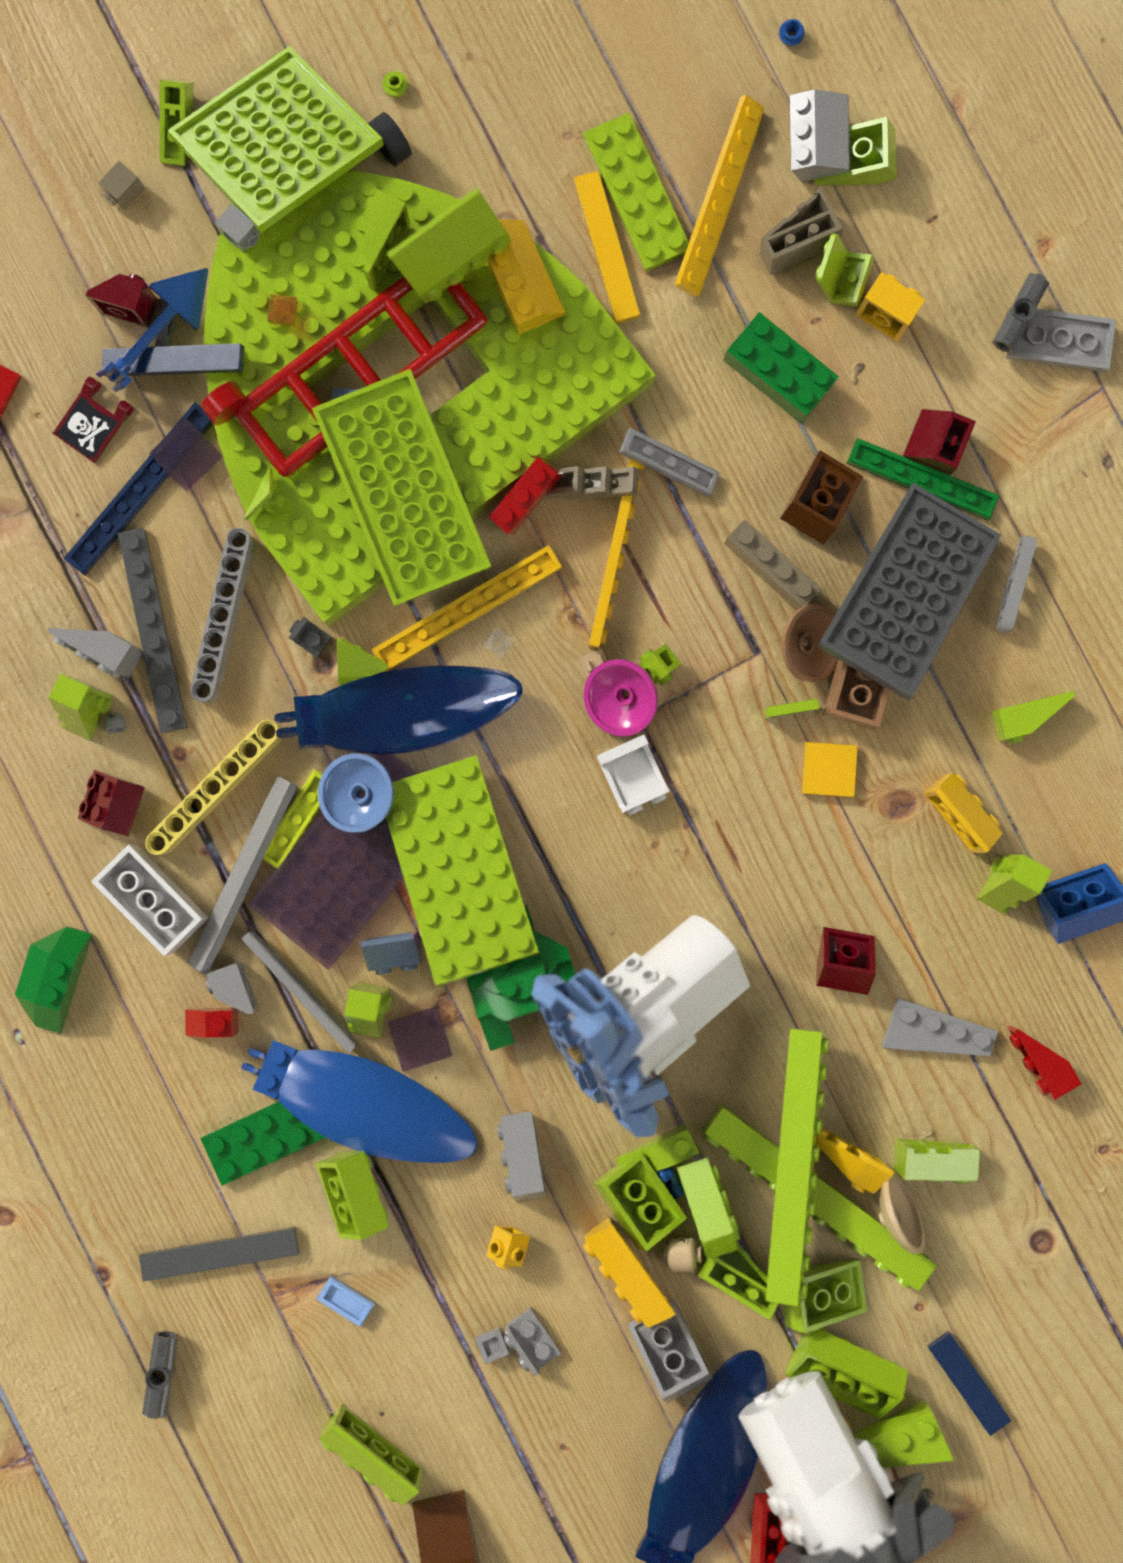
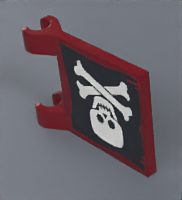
M87 377L81 392L52 434L93 463H96L122 423L133 413L134 407L125 400H121L117 405L115 413H111L91 399L100 390L101 383L93 377Z

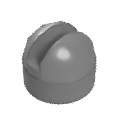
M115 713L114 718L112 714H109L105 718V732L121 733L126 731V722L121 714Z

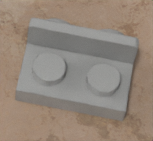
M532 1307L505 1325L506 1335H504V1339L511 1350L515 1348L519 1353V1361L526 1372L530 1370L536 1376L539 1374V1369L561 1354L560 1348Z

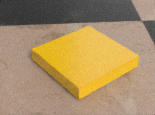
M805 742L801 794L854 797L858 746Z

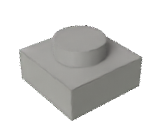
M500 1326L475 1337L485 1364L509 1355L510 1351Z

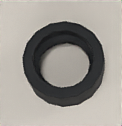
M382 112L368 123L382 137L384 146L379 148V150L393 166L396 167L412 155L406 137L387 113Z

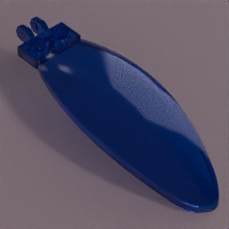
M421 666L382 672L351 681L322 695L293 697L295 711L276 713L274 720L277 723L296 720V727L280 728L276 731V737L292 738L298 736L299 750L325 747V745L340 750L365 754H400L425 750L459 739L494 721L512 708L519 700L523 692V686L519 680L507 672L481 667Z
M746 1350L730 1357L713 1375L714 1378L706 1383L679 1422L667 1445L656 1474L649 1504L647 1529L636 1549V1558L646 1563H692L695 1554L701 1551L722 1530L741 1502L753 1475L758 1454L738 1416L745 1406L754 1401L755 1397L767 1392L765 1365L758 1352Z

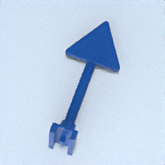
M203 268L151 283L149 285L150 289L167 303V307L122 359L119 358L115 363L110 361L102 366L96 375L100 378L107 374L110 381L116 382L112 389L118 392L126 388L132 381L127 376L131 370L130 366L175 314L182 317L194 330H198L202 315L208 269Z

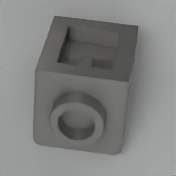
M305 617L301 621H295L289 631L291 633L289 638L316 658H319L332 640L330 635Z

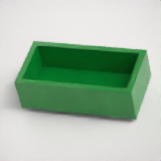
M760 312L728 348L723 360L800 424H803L839 378L837 374Z

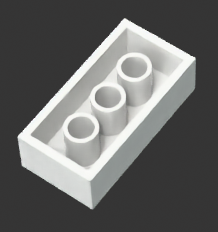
M128 844L91 881L163 956L172 955L209 918L137 844Z

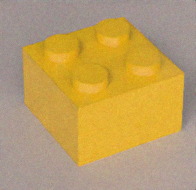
M881 272L865 296L855 316L898 343L926 299L922 298L917 290L900 284L895 276Z

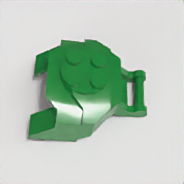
M527 905L524 906L539 954L469 976L466 979L477 1018L480 1021L490 1051L515 1044L508 1021L540 1011L532 996L534 983L539 975H557L566 983L576 975L568 948L535 931Z

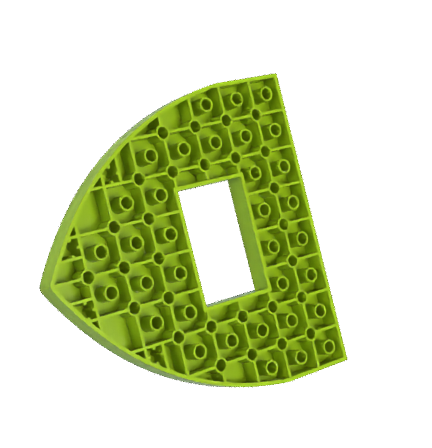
M347 171L260 233L257 243L252 248H248L244 253L220 234L208 284L204 345L240 343L245 346L243 372L206 373L208 394L220 385L234 381L243 394L247 396L403 276L394 262L391 261L378 288L374 292L370 290L364 272V206L368 197L373 196L377 189L406 203L411 225L402 242L460 199L406 180L360 171ZM535 243V246L566 315L518 335L487 264L485 263L477 270L472 269L464 275L465 277L461 284L485 313L488 321L485 327L466 340L464 344L486 374L429 415L472 519L506 495L537 457H543L550 462L651 387L655 380L654 372L595 295L568 268L537 243ZM414 289L398 300L409 316L426 304ZM446 289L438 299L432 301L453 330L468 319ZM384 311L349 339L361 352L395 327L396 324L387 312ZM335 348L300 376L311 389L347 361L340 351ZM288 385L252 412L286 458L321 432L318 423ZM235 417L224 424L214 425L226 467L246 512L269 468L273 469V493L284 497L282 507H277L274 514L268 512L262 506L250 518V521L263 543L324 624L329 627L385 585L328 447L292 475L283 477L277 472Z

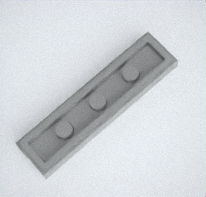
M632 428L628 429L619 454L706 497L711 496L720 473Z

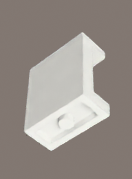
M645 735L639 736L596 757L621 813L627 811L629 815L643 810L641 804L651 800L652 805L667 799L665 794L670 792V790L666 786L648 747Z

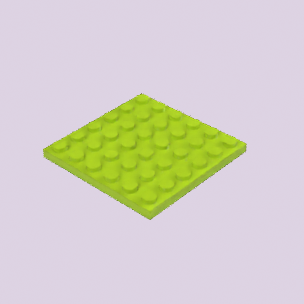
M291 46L285 48L168 130L170 138L240 211L250 218L260 233L384 146L382 137Z

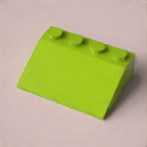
M476 187L387 254L416 293L427 303L428 301L438 299L450 285L459 284L464 279V275L472 269L477 270L486 263V259L494 253L499 254L503 252L512 240L478 187Z

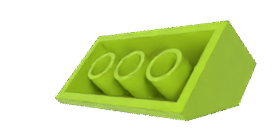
M820 1328L801 1336L785 1372L786 1376L793 1378L807 1372L818 1371L821 1373L833 1398L881 1420L904 1399L908 1370L898 1366L893 1361H887L875 1355L870 1350L851 1344L847 1339L834 1336L825 1329Z
M342 1404L322 1429L319 1440H321L323 1447L342 1457V1461L346 1466L351 1469L355 1468L362 1473L363 1478L370 1485H377L382 1489L384 1495L390 1501L398 1502L401 1506L419 1492L424 1469Z

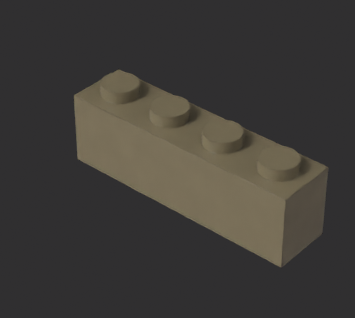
M745 519L726 539L724 545L795 610L807 605L821 590Z

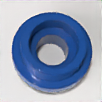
M797 19L785 21L779 30V38L787 46L798 45L803 40L805 34L802 23ZM793 32L796 36H790L787 33Z

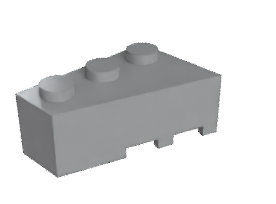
M532 1111L501 1116V1124L497 1125L499 1140H504L505 1150L501 1151L503 1167L508 1166L509 1177H505L507 1194L512 1193V1197L516 1202L547 1197Z

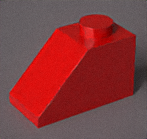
M185 1009L186 1036L202 1038L235 1036L238 1034V1009Z

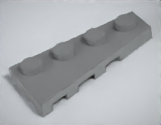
M896 998L881 1047L990 1056L998 1031Z

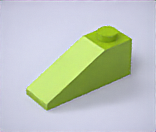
M171 79L159 80L160 163L186 165V153L170 138L168 130L193 113L194 82Z
M1074 691L992 711L999 741L1008 740V744L1024 741L1023 735L1033 733L1075 696Z
M683 1124L616 1157V1161L619 1165L631 1157L642 1153L653 1170L657 1172L676 1165L698 1154L699 1151L686 1124Z

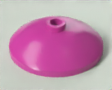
M612 659L598 665L590 673L584 686V704L590 718L599 728L609 734L616 736L636 734L650 724L657 711L658 695L656 686L650 675L641 666L632 661ZM624 690L630 693L629 698L625 696Z

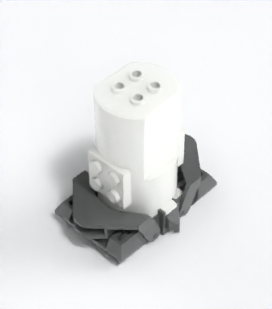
M807 1372L793 1378L784 1379L777 1383L776 1387L771 1391L764 1392L755 1397L754 1401L745 1406L738 1417L773 1486L766 1490L770 1498L768 1499V1504L774 1514L780 1517L783 1523L781 1526L782 1532L787 1540L791 1542L783 1548L774 1563H914L953 1535L954 1517L939 1505L931 1503L934 1493L931 1489H922L925 1481L923 1473H915L891 1482L888 1473L880 1467L876 1459L877 1452L872 1444L867 1442V1440L854 1438L820 1372Z

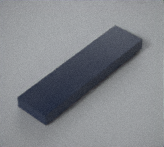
M949 1331L927 1345L989 1436L1011 1422Z

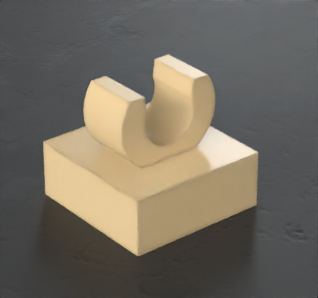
M602 648L578 658L586 680L598 665L607 661Z

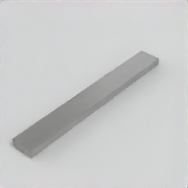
M276 777L188 963L201 973H209L297 788V785L282 777Z

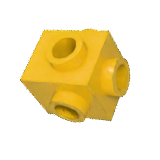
M495 1226L486 1256L495 1261V1266L501 1269L509 1270L510 1267H522L531 1236L514 1226Z

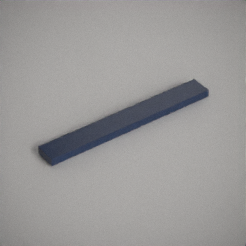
M196 402L193 403L66 554L64 559L86 576L118 538V533L125 530L213 425V422L200 405Z

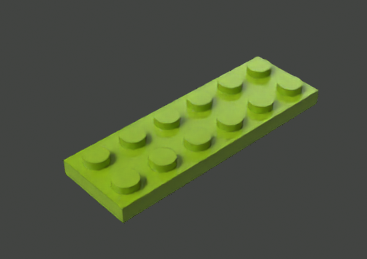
M630 113L583 132L585 143L644 272L684 256L689 242Z

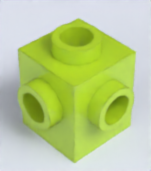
M664 644L654 652L650 649L639 658L642 661L639 666L650 675L655 685L659 683L661 686L674 677L671 673L682 664L667 644Z

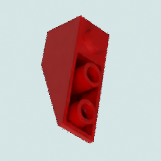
M1012 1026L1008 1027L1011 1033L1009 1039L1016 1050H1021L1025 1057L1022 1059V1062L1030 1073H1034L1038 1080L1035 1082L1036 1087L1043 1096L1046 1095L1056 1100L1082 1085L1068 1060L1023 1031Z

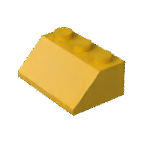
M954 773L944 775L923 793L924 796L971 853H987L1003 834L998 828L1000 823L993 815H987L982 809L984 806L982 801L975 794L971 795L965 788L967 784L960 775H954Z

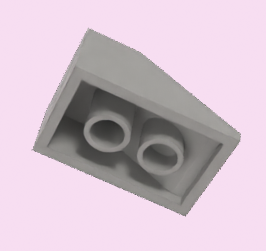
M674 1300L670 1301L675 1315L649 1328L643 1322L638 1324L636 1320L627 1324L662 1400L666 1403L714 1378Z

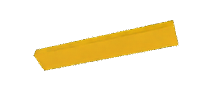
M599 171L574 177V184L616 324L640 318V312Z

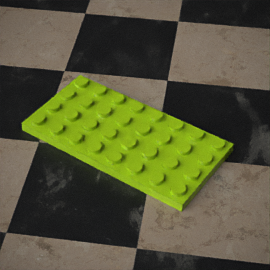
M410 369L312 408L394 607L491 568L487 554Z
M477 755L393 782L394 798L386 819L435 985L439 987L539 954Z

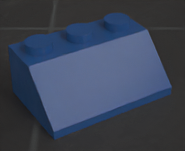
M1107 863L1046 883L1041 893L1036 896L1045 925L1057 944L1123 922V885Z

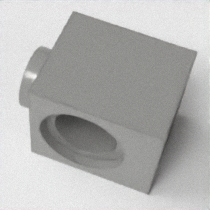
M232 203L215 222L220 234L243 253L248 248H252L259 239L260 232L255 228V224Z

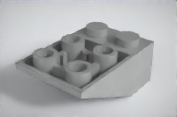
M49 628L47 631L55 636L54 642L74 652L76 651L75 654L88 662L90 661L95 665L99 662L97 668L117 678L120 675L129 678L144 655L143 650L109 631Z

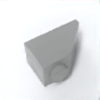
M242 961L207 974L206 986L211 995L214 994L215 999L247 1014L259 1010Z

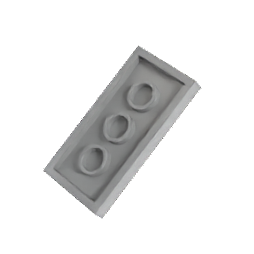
M1036 308L1034 316L1027 324L1013 352H1006V359L1106 373L1110 370L1116 319ZM1016 309L1019 316L1025 317V313L1022 310Z

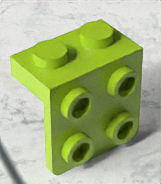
M833 233L829 241L825 243L823 261L816 271V281L830 304L859 307L874 258L870 254L847 252L839 235Z

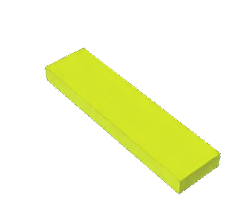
M316 769L313 770L283 816L264 855L263 860L279 870L283 868L321 809L318 801V786L322 773Z

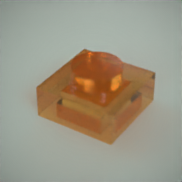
M270 294L268 322L295 326L297 298Z

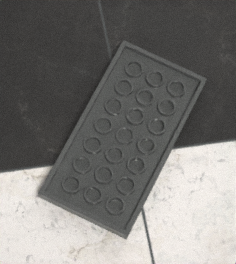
M912 483L817 647L909 701L914 696L999 541L1001 534Z

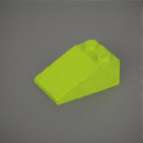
M888 117L850 125V172L814 179L815 186L873 185L897 179L896 130Z
M379 189L375 191L373 196L368 197L364 206V272L370 290L374 292L392 261L387 253L402 242L411 225L406 203Z
M852 1259L811 1265L809 1271L804 1274V1282L808 1283L806 1300L802 1299V1303L798 1307L783 1304L786 1327L804 1334L868 1312L860 1260Z

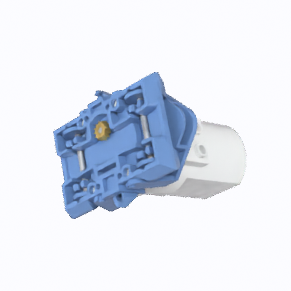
M692 915L642 957L634 952L602 980L588 969L582 970L567 983L557 975H539L535 980L532 996L550 1029L549 1033L557 1049L562 1052L581 1091L597 1104L607 1101L610 1106L612 1105L613 1108L611 1110L617 1121L635 1137H648L656 1133L659 1120L653 1102L669 1095L664 1082L661 1079L650 1078L649 1073L660 1074L696 1042L694 1034L748 989L750 984L737 950L730 940L709 921Z

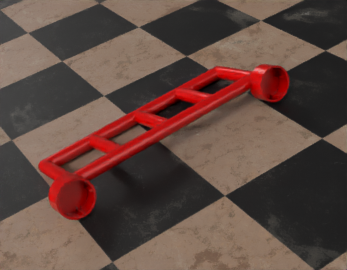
M402 276L247 396L243 394L234 381H229L209 393L202 401L201 408L214 425L224 424L235 417L277 472L283 477H289L328 447L322 432L318 433L286 458L252 414L254 410L288 385L317 422L312 408L322 403L300 375L335 348L340 351L366 386L381 381L380 377L349 338L384 311L387 312L420 355L397 373L399 374L410 369L415 380L485 327L488 321L487 316L461 282L454 286L450 285L446 290L468 319L432 346L398 302L399 299L413 289L407 279Z

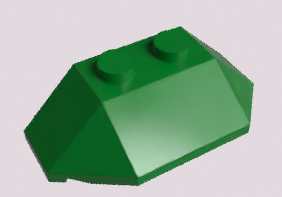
M67 926L30 945L15 996L36 1027L59 1034L62 1033L92 933Z

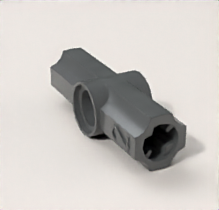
M1028 274L992 341V344L998 350L1012 353L1049 285L1046 277L1040 274ZM1016 309L1022 310L1025 313V317L1019 316Z
M171 1331L155 1332L149 1370L145 1376L147 1385L142 1414L147 1416V1418L157 1419L165 1417L167 1414L171 1381L175 1374L174 1361L178 1335ZM155 1370L162 1371L165 1374V1379L159 1378Z

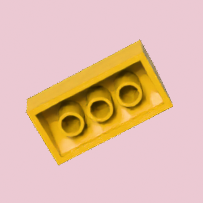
M499 219L512 241L508 243V247L499 254L494 253L486 259V264L516 332L520 335L566 315L525 221Z
M609 1217L584 1235L586 1243L583 1247L591 1258L596 1256L602 1264L599 1266L600 1271L607 1280L612 1278L616 1283L615 1292L622 1302L628 1300L633 1309L630 1310V1313L638 1324L643 1322L649 1328L675 1315L671 1303Z

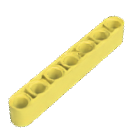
M272 720L260 722L147 836L145 846L148 852L154 855H166L172 852L282 740L284 732L281 725ZM268 726H274L276 731L271 739H266L264 736V731ZM255 744L257 753L254 757L249 758L246 755V749L249 745ZM236 762L239 771L235 776H230L228 767L231 763ZM214 781H218L220 784V791L216 795L210 792V785ZM196 799H199L202 803V809L198 813H194L191 807ZM177 818H181L184 823L182 830L179 832L173 826ZM159 836L165 840V846L162 850H158L155 846V841Z

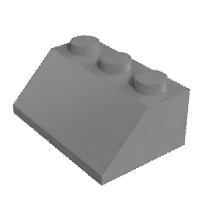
M816 89L790 95L791 171L801 182L850 172L849 96L847 94Z

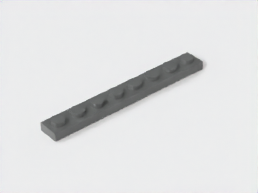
M139 528L118 533L160 733L188 728L146 530Z

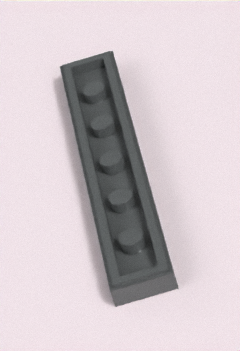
M296 1227L145 1252L139 1255L144 1282L295 1256L300 1252Z

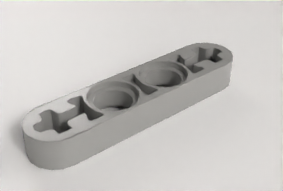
M1022 535L1018 542L995 624V630L1009 634L1013 629L1035 552L1037 538Z

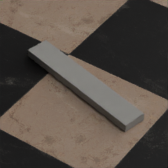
M255 931L248 932L241 938L348 1054L358 1045V1041Z

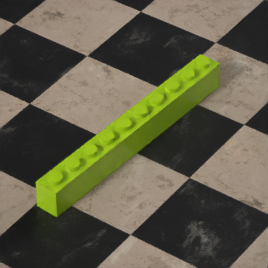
M794 1028L790 1029L765 1301L798 1307L802 1303V1299L806 1300L808 1283L804 1282V1274L810 1268V1255H806L807 1244H811L813 1228L809 1227V1217H813L815 1212V1200H811L812 1189L817 1187L818 1174L813 1172L814 1162H818L820 1156V1146H816L817 1135H821L822 1119H819L818 1116L819 1108H823L825 1092H821V1082L826 1081L827 1065H823L824 1054L829 1052V1038H825L826 1032Z
M720 1104L702 1128L704 1133L707 1134L705 1139L716 1148L719 1145L723 1146L728 1150L727 1156L738 1164L742 1160L749 1166L747 1170L758 1179L762 1176L770 1181L768 1186L776 1191L779 1146L724 1105ZM818 1176L817 1187L812 1189L811 1200H815V1212L811 1218L822 1226L827 1223L833 1228L832 1233L843 1242L846 1239L850 1240L855 1244L853 1249L866 1258L869 1254L876 1260L874 1264L885 1273H888L890 1270L897 1275L895 1280L906 1289L912 1286L919 1292L937 1267L932 1259L922 1252L912 1254L903 1249L891 1237L887 1228H884L878 1219Z

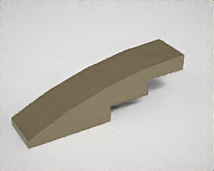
M579 466L559 468L558 470L563 475L544 498L581 499L637 495L639 469L634 466L610 469L607 466L583 469Z

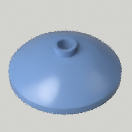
M347 754L334 760L325 769L318 786V801L323 815L333 826L346 832L358 833L375 828L388 815L394 798L393 782L387 769L375 758L364 754ZM362 789L365 791L364 798H361L359 795Z

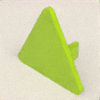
M269 468L244 516L245 520L248 521L262 506L268 512L274 514L277 507H282L284 497L273 493V469Z
M343 638L337 640L338 685L340 687H345L387 670L388 664L362 650L361 646H355Z

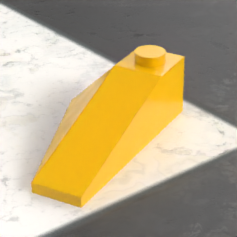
M823 1127L821 1135H817L816 1144L820 1146V1149L852 1182L850 1186L859 1192L865 1193L867 1190L875 1194L882 1187L883 1183L892 1177L894 1170L876 1156Z

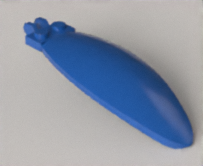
M273 1040L267 1054L249 1047L247 1053L250 1056L265 1060L261 1069L249 1063H243L241 1069L258 1075L252 1090L279 1100L288 1111L308 1127L326 1138L353 1150L364 1151L366 1154L388 1159L427 1163L460 1161L472 1156L477 1150L478 1141L475 1133L462 1116L418 1082L380 1063L333 1051L297 1050Z

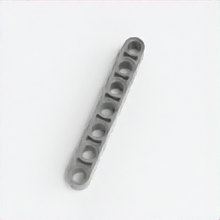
M242 528L232 529L226 537L191 684L192 697L204 704L214 703L220 694L255 542L249 533ZM245 536V544L242 547H236V539ZM234 561H240V568L236 572H230V564ZM228 586H234L233 595L224 597V589ZM227 610V620L218 622V614L221 611ZM217 635H221V645L213 648L212 639ZM211 660H215L216 669L208 673L206 671V664ZM209 685L210 694L202 698L200 696L201 688Z

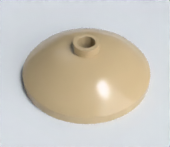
M893 1173L892 1177L887 1182H884L881 1188L880 1222L903 1249L912 1254H918L924 1250L925 1246L924 1229L920 1213L904 1180L899 1175Z

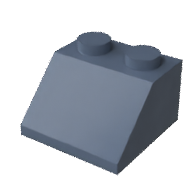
M418 931L369 938L361 941V948L368 971H375L376 975L391 973V968L400 966L402 971L417 969V964L423 962Z

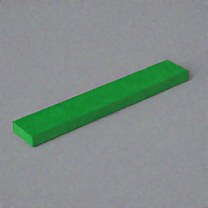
M859 438L855 440L846 464L908 489L912 483H915L955 508L987 521L990 520L999 495Z

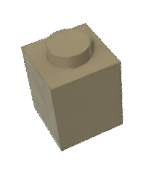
M120 161L99 182L104 191L102 196L112 206L118 204L123 210L144 189L139 178Z

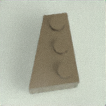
M821 186L805 203L802 202L794 213L787 219L784 218L761 238L760 257L770 275L823 253L825 243L829 241L832 233L838 234L841 239L843 228Z

